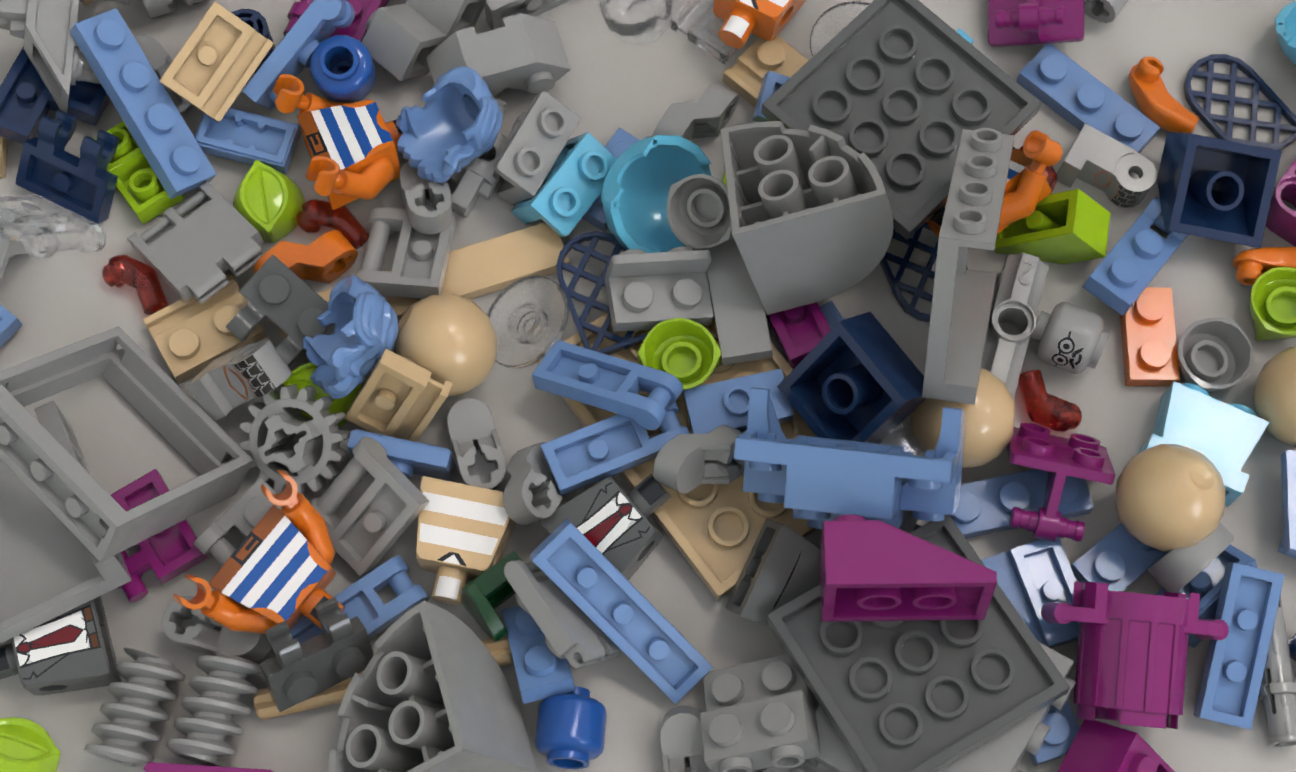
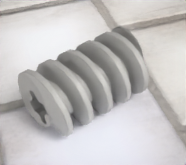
M125 647L123 650L135 662H119L115 670L127 682H111L107 689L119 702L103 703L100 707L101 713L110 719L111 723L94 724L91 730L104 742L103 744H87L84 751L109 761L135 767L136 763L153 762L155 758L142 747L143 743L161 742L163 736L150 726L151 723L169 721L170 715L158 706L159 702L176 701L178 695L166 686L167 681H184L186 675L169 661L143 651Z
M212 651L215 655L199 656L196 662L198 668L208 676H193L188 684L200 696L184 697L181 706L192 714L193 717L176 718L174 722V727L186 737L171 738L168 740L166 747L174 754L206 766L224 767L217 762L218 756H235L237 751L224 741L225 737L229 735H242L244 729L232 721L233 715H247L251 712V709L241 702L239 697L240 695L257 694L258 688L246 680L247 675L263 673L260 665L253 661L225 652Z

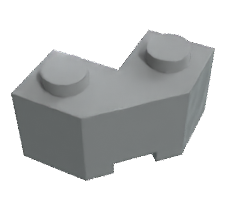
M407 0L403 4L378 8L366 23L365 28L367 32L362 43L368 48L371 57L400 81L427 75L430 69L426 56L455 31L475 26L484 9V0Z
M522 13L502 18L504 27L476 34L474 26L455 31L426 56L434 84L437 83V79L453 68L469 67L476 70L487 83L493 98L505 88L526 91L530 94L547 92L571 68L555 21Z

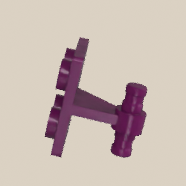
M989 0L988 41L992 47L1081 42L1084 40V0Z
M1021 423L1019 428L1014 427L1012 440L1007 445L1009 462L1049 472L1043 508L1039 507L1036 512L1013 507L1009 526L1031 531L1034 538L1055 542L1057 537H1065L1077 542L1082 541L1085 523L1061 517V511H1058L1066 476L1113 485L1116 474L1106 447L1101 446V442L1098 439L1084 434L1073 433L1068 439L1050 435L1048 428L1033 423Z

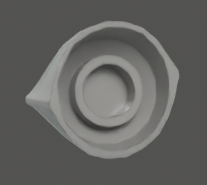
M696 174L681 179L670 186L666 208L667 221L672 232L680 242L688 247L699 250L709 249L729 240H734L728 192L725 183L710 175Z
M1207 318L1195 321L1180 337L1178 365L1185 383L1198 385L1208 393L1235 386L1251 371L1254 360L1252 345L1249 338L1233 319Z
M1219 523L1216 530L1197 545L1170 550L1155 564L1151 565L1147 571L1167 592L1177 593L1233 542L1234 536Z

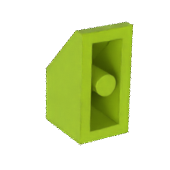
M1079 188L1049 194L1037 204L1033 214L1011 223L997 234L994 252L1005 255L1026 253L1040 257L1041 261L1063 265L1106 257L1111 213Z

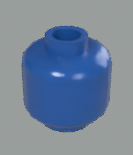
M335 35L323 40L315 48L310 59V72L319 92L330 101L354 103L363 100L371 92L376 81V68L368 48L358 39L348 35Z
M575 686L574 692L550 696L539 704L535 746L539 753L547 757L549 765L563 769H583L589 766L590 760L596 759L603 753L607 719L605 706L596 699L591 698L588 689Z

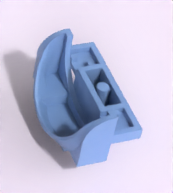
M751 387L747 430L735 438L734 459L745 460L743 491L758 493L757 499L763 502L784 503V508L793 509V518L806 519L807 526L816 529H823L824 521H833L838 516L850 514L863 516L866 518V521L880 520L899 529L905 520L906 510L913 511V517L919 520L942 521L945 519V515L953 516L959 506L965 440V411L962 408L943 407L941 431L935 450H926L925 457L912 455V452L904 451V446L798 435L795 439H786L770 398V389Z

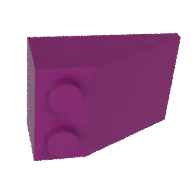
M850 514L838 516L833 521L823 522L819 558L821 621L985 619L997 585L996 571L880 520L866 521V518L863 516Z

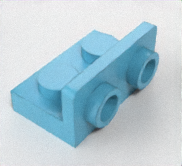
M589 132L569 139L535 197L518 202L511 212L524 224L542 219L560 236L569 235L602 193L604 180L617 158Z

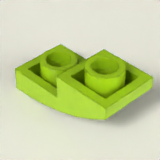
M124 121L106 131L118 137L116 153L107 165L106 171L118 176L117 189L143 225L162 214L169 207H173L184 200L182 195L172 199L169 198Z

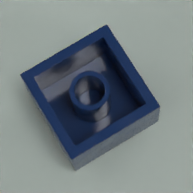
M871 312L839 321L777 386L817 437L880 444L926 399L922 397L924 375Z

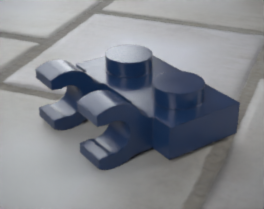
M62 110L56 112L55 120L47 116L42 117L38 127V138L33 137L23 143L15 184L96 224L107 220L118 176L106 171V168L116 153L118 137L104 130L98 131L96 140L89 136L84 137L80 147L79 158L64 151L65 146L75 132L77 118Z

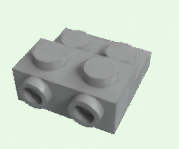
M787 653L710 671L703 677L706 712L700 713L704 763L712 772H753L773 766L789 769L802 765L805 759L821 756L814 696Z

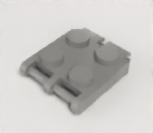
M207 181L198 186L200 192L178 208L169 207L163 212L165 217L141 235L135 232L127 238L135 251L185 302L194 296L201 304L229 284L224 274L227 270H230L238 277L256 264L260 257L264 255L260 247L264 242L259 231ZM205 199L207 200L206 203H204L203 205H201L199 208H197V209H196L195 211H193L191 214H189V215L186 216L185 218L182 217L183 215H185L186 213H188L190 210H192L194 207H196L198 204H200L201 202H203ZM168 226H173L165 233H163L161 236L152 241L150 244H147L149 240L158 235Z
M514 560L505 565L504 575L516 592L515 597L518 604L525 612L532 616L545 635L544 639L548 649L560 659L567 658L571 666L578 669L597 663V661H604L620 655L622 650L532 560L526 564L521 560Z

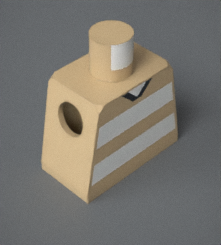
M422 476L420 492L430 502L418 516L416 559L420 569L437 573L431 598L445 604L461 605L462 587L467 584V580L476 579L502 559L516 522L506 513L503 504L504 492Z

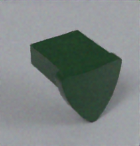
M515 551L466 584L461 590L463 606L494 642L508 634L494 609L516 593L504 575V567L508 562L514 560L522 561Z

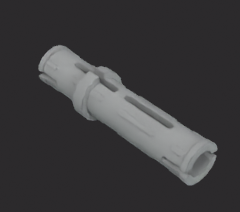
M1280 595L1258 699L1264 702L1269 746L1290 747L1296 746V682H1294L1288 637Z

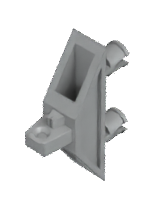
M0 0V28L10 30V35L24 39L26 54L60 110L67 113L70 85H75L76 81L101 84L83 53L79 52V47L74 46L75 40L70 33L73 25L77 23L79 1L84 2V0ZM106 0L129 5V0Z

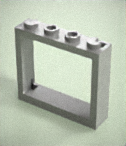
M119 326L0 371V459L100 562L237 494L254 461ZM119 344L122 347V349L117 350V345ZM103 376L201 476L126 512L24 407Z

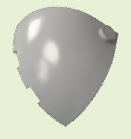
M766 121L739 124L720 129L732 235L767 315L838 295L862 281L877 267L890 246L894 228L893 214L882 178L875 165L864 152L860 154L846 145L843 136L814 125H810L808 131L786 129L782 121Z
M427 601L416 605L395 621L375 642L378 651L372 657L362 674L354 673L337 714L344 717L339 734L337 750L330 749L328 772L538 771L516 698L496 660L477 635L463 621L446 609Z

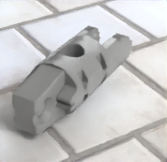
M497 98L496 100L504 117L507 104ZM522 112L516 119L508 137L498 132L492 149L478 158H474L469 165L461 168L459 173L454 172L451 182L457 184V187L452 195L453 212L467 218L479 196L486 200L490 198L501 178L494 171V165L526 112ZM489 158L491 161H483L481 159Z

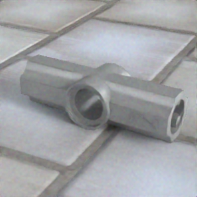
M1026 253L1008 254L1005 259L991 310L981 367L1002 380L1013 399L1029 339L1036 327V313L1049 265L1043 263L1040 257ZM1010 322L1014 324L1020 334L1009 335L1000 328L999 323Z

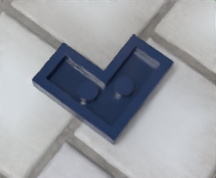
M24 46L0 86V136L20 144L36 136L41 118L47 116L50 110L56 112L60 110L26 54ZM76 81L75 85H70L67 113L76 117L77 120L96 126L110 98L101 84Z

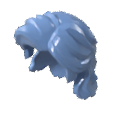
M464 66L453 68L437 79V83L433 85V88L422 95V101L428 102L423 108L416 105L412 107L405 106L396 120V125L402 131V135L398 139L397 150L403 153L404 159L409 160L408 165L411 168H418L417 174L422 179L436 183L448 181L454 172L459 173L461 168L469 165L474 158H478L492 149L498 131L502 127V111L497 100L493 98L487 83L476 70Z
M354 274L345 277L336 284L330 292L328 310L317 317L322 327L335 323L334 332L330 335L318 334L314 338L305 336L303 339V348L307 350L306 356L308 361L317 366L310 379L324 390V393L330 394L332 398H343L358 384H362L385 349L387 348L392 351L395 346L399 330L396 312L386 301V297L382 296L368 282H363Z

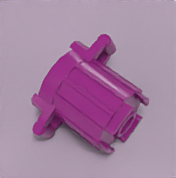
M1074 582L1072 606L1065 602H1047L1042 606L1041 616L1048 623H1080L1073 703L1077 704L1076 718L1086 720L1105 719L1119 721V724L1178 729L1179 715H1183L1189 634H1193L1203 640L1219 641L1225 639L1229 633V627L1224 620L1198 619L1199 593H1190V598L1186 599L1187 594L1164 592V596L1110 591L1108 590V583L1086 582L1085 585L1082 582Z

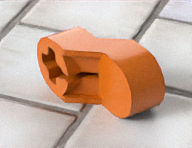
M339 230L329 231L309 245L280 241L256 262L254 274L273 254L300 279L330 284L355 263L358 251Z

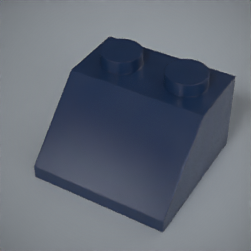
M1167 132L1157 177L1165 230L1261 248L1282 151L1192 133Z

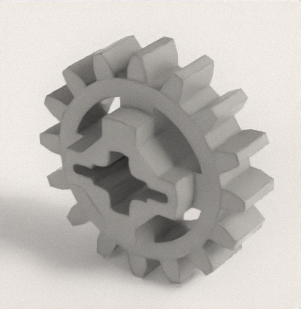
M295 384L281 387L280 393L276 389L263 396L264 403L257 402L250 404L248 407L249 412L255 419L240 423L239 428L249 433V440L243 441L238 445L245 451H251V458L254 461L250 468L258 467L261 470L257 480L261 477L266 483L272 480L275 481L274 491L277 494L281 493L286 487V480L277 470L286 471L297 483V493L304 495L308 493L309 488L316 492L327 487L325 478L331 480L341 473V470L334 462L343 461L350 456L348 451L340 448V441L348 439L351 433L339 430L337 424L346 417L344 412L331 414L328 409L332 404L333 398L326 396L316 401L315 387L302 388L299 393ZM299 409L307 412L314 419L302 416ZM306 432V435L301 437L299 442L293 447L283 448L284 445L291 442L290 439L294 438L296 434ZM278 463L287 465L290 471L284 469Z

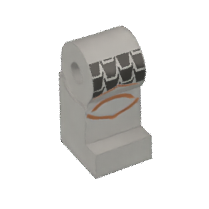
M1084 124L1054 180L1071 188L1076 178L1104 191L1109 200L1115 205L1127 208L1140 204L1154 185L1157 173L1154 164L1146 156L1101 131Z
M266 338L256 343H249L214 359L186 386L204 411L216 421L225 417L233 408L268 394L286 381L292 374V371L281 359L270 339Z

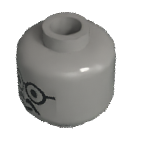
M1061 302L1054 307L1051 314L1041 311L1030 338L1039 342L1037 356L1042 362L1072 374H1080L1087 366L1095 369L1106 345L1109 332L1103 330V319L1098 314L1067 302Z

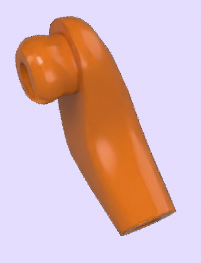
M1151 56L1140 59L1139 63L1131 68L1128 79L1141 113L1168 132L1192 133L1199 117L1169 94L1160 76L1164 70L1163 64L1160 60Z
M1296 246L1253 248L1238 253L1233 259V266L1237 269L1236 279L1243 285L1252 286L1259 276L1272 268H1296Z

